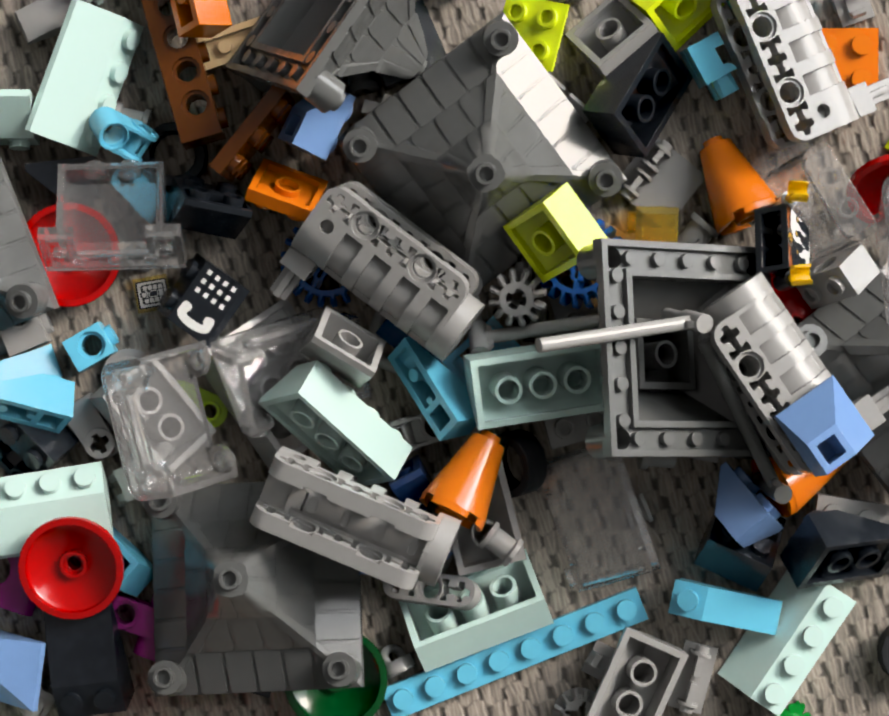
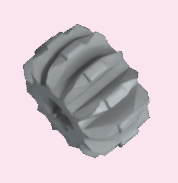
M510 268V281L505 275L500 273L496 279L502 287L497 285L489 287V291L499 297L489 299L488 305H500L501 308L495 312L494 317L498 319L504 313L508 314L505 323L507 326H511L514 317H518L520 327H525L527 321L525 314L531 320L537 321L539 316L533 308L539 310L546 308V303L536 298L546 296L547 289L535 290L534 287L541 282V279L537 276L531 282L527 281L530 274L529 269L525 268L521 278H518L516 269ZM517 289H520L524 292L522 297L526 296L527 301H521L519 305H514L512 303L513 298H509V293L514 294Z

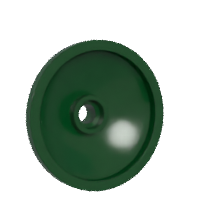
M363 635L365 687L285 691L293 711L298 716H373L384 700L388 681L386 665L378 648Z

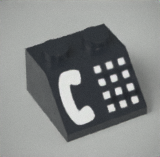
M196 253L192 259L184 263L180 270V277L174 286L164 292L160 300L161 305L157 310L210 349L250 291L225 271Z

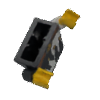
M789 180L787 191L780 196L772 207L754 210L756 273L761 271L765 277L773 278L774 288L781 292L789 291L797 286L813 284V279L810 278L812 258L810 254L809 229L793 210L798 202L807 203L808 181Z

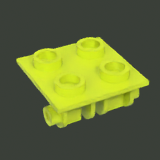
M506 0L503 10L504 14L547 72H553L570 5L548 0Z

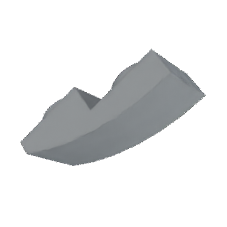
M37 0L15 11L14 15L28 45L59 35L71 0Z

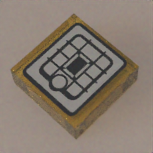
M162 274L132 280L138 314L158 311L162 295L170 288L168 275Z

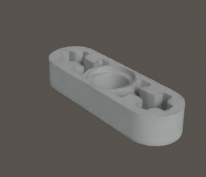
M440 573L437 580L439 592L433 598H426L424 595L426 584L417 581L414 590L401 588L398 590L393 585L383 581L384 592L389 597L400 602L466 611L473 609L481 598V590L478 584L463 576ZM449 588L463 591L466 588L470 591V594L461 599L453 594H449Z

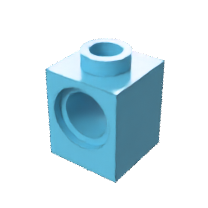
M96 322L61 343L78 372H84L118 352L115 345L120 341L110 324L104 327L102 322ZM92 335L97 336L102 342V349L97 355L89 354L85 348L86 340Z

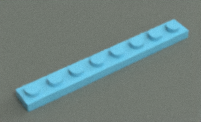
M634 586L554 618L553 624L426 673L422 671L387 685L384 699L391 716H408L649 618L637 588Z

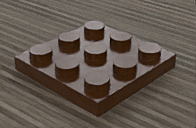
M275 86L268 90L209 164L212 169L231 183L235 178L240 181L245 177L252 167L249 160L257 151L262 154L269 147L274 139L271 133L278 124L282 127L284 126L293 105L296 103L287 90Z

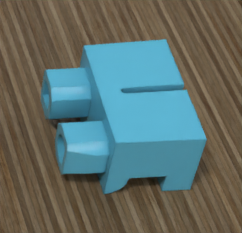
M718 31L679 52L698 88L707 86L714 101L720 100L739 90L730 73L737 69V67L732 63L723 64L715 49L724 44Z

